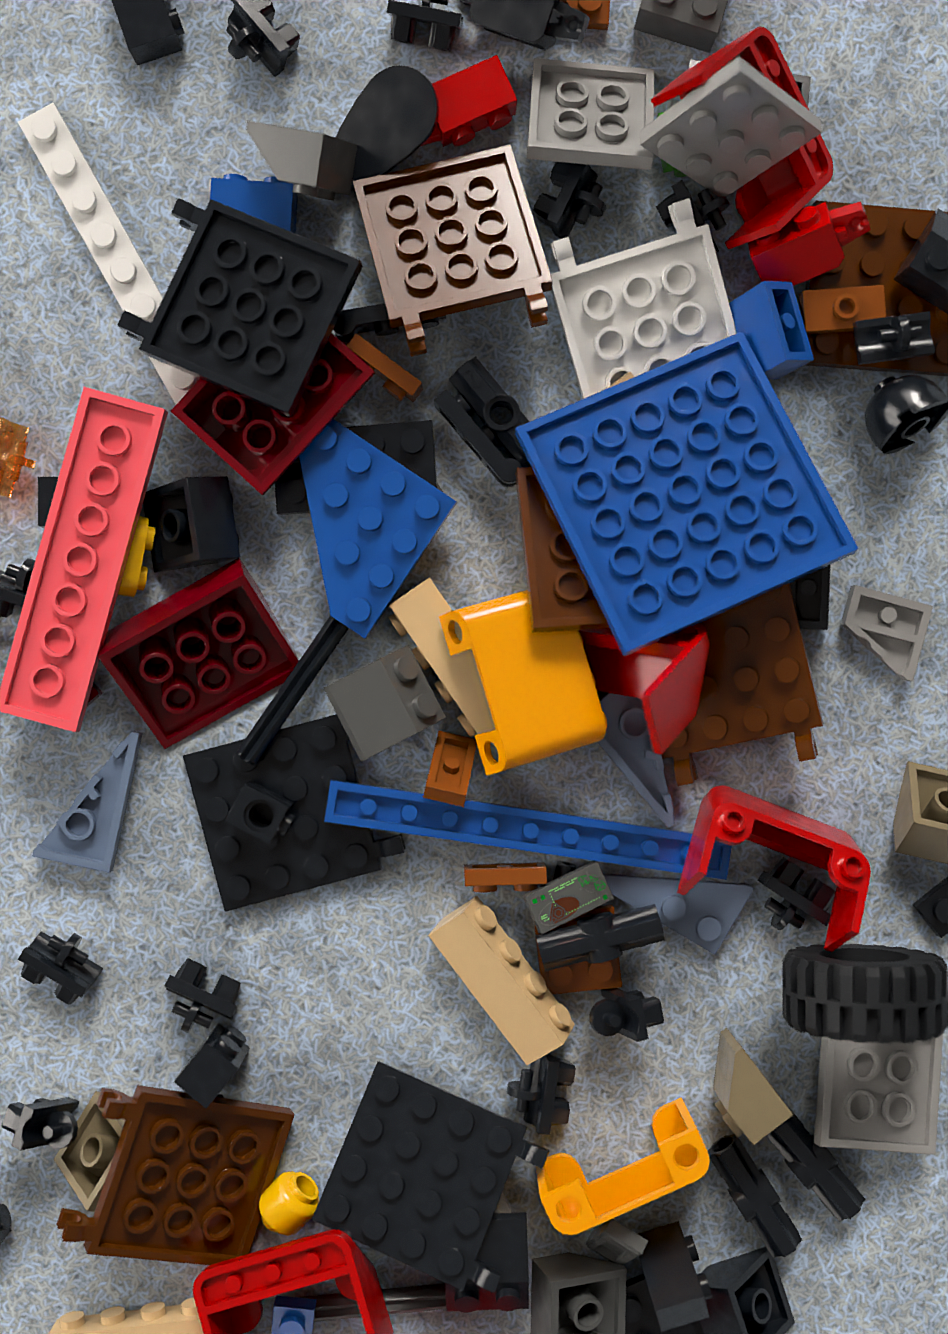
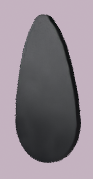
M392 66L377 73L357 97L340 126L335 138L357 145L351 191L354 190L353 181L388 173L411 156L432 134L439 113L438 97L432 83L418 70L408 66Z

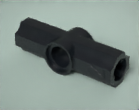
M475 356L459 367L449 378V382L482 420L483 425H486L494 433L511 457L516 459L522 468L531 467L515 435L516 427L530 421L520 411L517 401L506 394ZM496 407H505L511 412L512 420L505 425L496 424L491 420L490 412Z
M655 904L614 915L611 912L589 915L578 920L575 925L536 935L545 971L584 961L592 964L610 961L620 957L623 951L665 940Z
M794 1113L767 1135L785 1157V1163L808 1190L812 1189L820 1201L839 1222L844 1219H851L861 1210V1206L866 1199L838 1167L839 1163L826 1147H820L814 1143V1134L811 1135L804 1124Z
M735 1134L725 1135L715 1141L711 1148L707 1150L720 1176L723 1177L729 1188L727 1190L746 1222L752 1223L773 1258L786 1257L794 1252L802 1238L792 1220L780 1205L782 1201L763 1170L757 1168L739 1137L737 1138Z

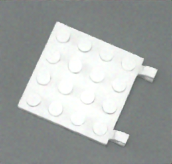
M689 198L668 206L673 225L677 230V234L577 266L569 237L553 241L550 244L559 269L558 272L551 274L553 281L552 293L583 399L603 391L630 371L636 377L737 334L709 225L706 224L696 228Z

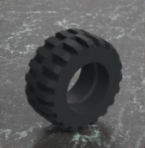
M816 944L790 949L782 960L783 1017L791 1028H795L796 1031L801 1033L807 1032L811 1036L828 1037L839 1041L850 1040L859 1043L879 1042V1044H892V1042L914 1043L917 1040L928 1041L932 1037L938 1038L948 1027V966L942 957L937 956V954L925 953L917 949H906L904 947L843 944L830 952L824 949V945Z

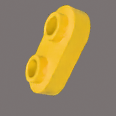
M139 516L118 595L134 597L137 590L144 591L148 568L142 566L144 550L151 551L155 536V527L148 526L149 520L147 517Z

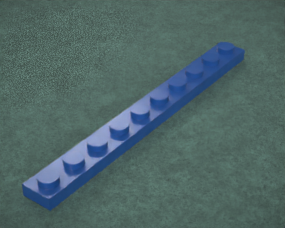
M338 780L330 781L324 822L675 873H682L693 834L691 832L467 799L465 800L464 807L423 798L424 793ZM715 840L707 873L704 877L727 880L732 845H726Z

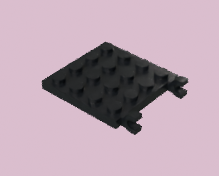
M178 198L171 213L174 217L181 219L179 222L181 227L194 231L192 239L152 322L124 310L117 326L127 331V336L142 342L139 350L144 355L292 417L363 267L361 261L210 199L206 209L203 210Z
M337 714L280 729L255 765H250L237 756V750L245 739L183 755L225 912L379 871L382 869L381 857H389L405 852L406 847L402 833L374 840L371 828L324 822L330 781L338 780L359 784L348 743L350 739ZM251 780L294 802L289 813L293 814L295 819L284 838L278 835L270 844L225 821L243 785ZM258 803L255 806L254 814L256 819L263 824L272 823L274 813L271 807L264 803Z
M377 1061L312 1220L330 1229L341 1230L352 1239L464 1291L468 1279H470L478 1286L495 1293L503 1271L476 1260L516 1156L537 1167L543 1168L550 1150L523 1139L528 1128L527 1126L397 1068Z

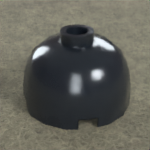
M906 375L899 378L891 376L882 380L874 388L875 394L870 399L865 411V423L871 440L883 454L896 453L915 443L906 438L917 434L924 427L930 433L939 426L948 415L947 396L933 381L922 376Z

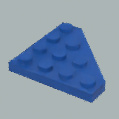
M333 419L299 458L330 615L364 639H367L457 502Z

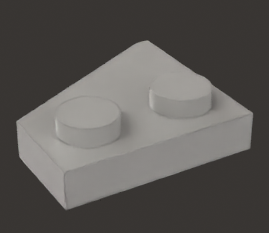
M853 585L850 587L840 625L902 680L913 681L933 606Z

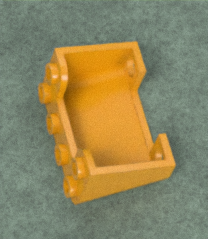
M527 590L453 610L439 616L450 656L472 649L496 730L474 735L486 775L503 772L587 746L604 738L607 718L600 704L595 687V678L587 661L583 647V638L578 630L532 633ZM456 621L458 622L462 630L461 641L458 639L455 632ZM491 742L497 748L498 762L491 753Z
M682 1097L661 1106L652 1116L651 1126L660 1149L658 1152L590 1182H587L578 1161L566 1153L548 1156L543 1168L535 1166L540 1199L550 1222L556 1230L567 1235L581 1233L691 1184L705 1175L709 1168V1154Z

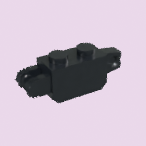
M460 0L461 3L471 7L469 12L476 25L484 27L488 32L543 51L554 46L556 39L582 43L590 17L569 6L566 0Z

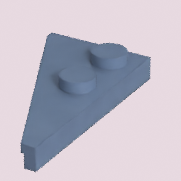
M607 693L600 699L602 710L607 718L606 734L597 743L663 823L670 828L675 824L673 803L668 792L662 756L653 751L642 701L640 698Z
M131 731L126 739L120 742L101 770L91 778L74 799V803L68 811L64 812L58 819L56 826L43 842L38 844L33 850L32 857L107 873L113 871L143 733Z
M603 874L612 895L636 909L655 904L663 925L714 955L717 953L754 890L747 883L736 884L700 880L684 896L677 893L680 882L679 878H650L621 874Z

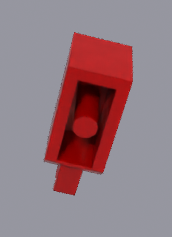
M498 55L432 83L438 97V119L432 134L421 146L438 141L441 142L443 147L451 143L456 147L462 146L470 142L476 136V132L490 127L491 130H497L512 121V116L516 115L517 98Z
M861 201L830 211L826 202L817 206L802 208L780 231L748 242L750 257L761 282H792V285L795 286L839 267L845 257L842 247L871 229Z

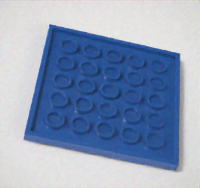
M742 331L516 427L515 435L624 656L853 555L859 549Z

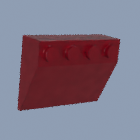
M331 333L292 417L201 378L173 407L171 412L263 496L372 378L375 372Z
M240 557L108 630L104 646L98 654L100 661L164 749L281 685L299 662L293 647Z

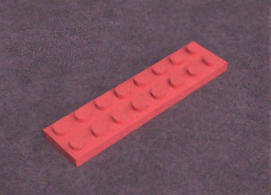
M83 387L1 683L0 712L65 730L80 732L100 660L98 654L104 646L168 415L167 410Z

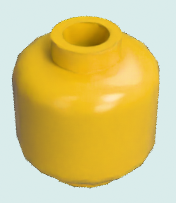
M288 1171L279 1175L264 1191L259 1200V1210L264 1225L270 1231L285 1236L298 1233L313 1217L319 1203V1191L315 1181L302 1172Z

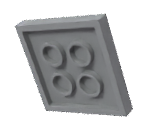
M737 57L640 130L639 136L641 146L706 189L708 188L709 191L718 197H727L821 134L822 127L819 117L743 59Z
M534 58L527 159L651 170L653 153L640 145L639 131L654 121V106L650 100L654 97V69Z
M943 1034L938 1038L932 1037L928 1041L917 1040L914 1043L892 1042V1044H879V1042L859 1043L850 1040L839 1041L828 1037H821L814 1143L820 1147L936 1155Z

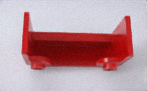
M757 27L740 36L683 72L650 99L654 107L678 95L682 100L737 57H740L808 109L775 37L765 27ZM821 134L737 189L735 205L745 223L724 242L728 250L780 231L831 180L833 176V161Z
M698 623L627 656L623 655L610 628L578 630L583 638V647L590 670L595 678L596 690L640 698L653 751L656 754L662 755L697 714L709 651L706 627Z
M719 785L713 787L704 796L700 804L677 893L685 896L706 875L715 840L732 846L749 840L828 871L831 880L837 885L824 945L825 950L832 952L859 934L871 868L868 860L847 832L729 786Z
M337 1229L324 1231L209 1265L197 1276L193 1284V1296L204 1334H243L249 1332L257 1326L262 1318L263 1304L261 1299L334 1278L337 1288L343 1296L351 1300H357L366 1334L394 1333L373 1263L347 1233Z

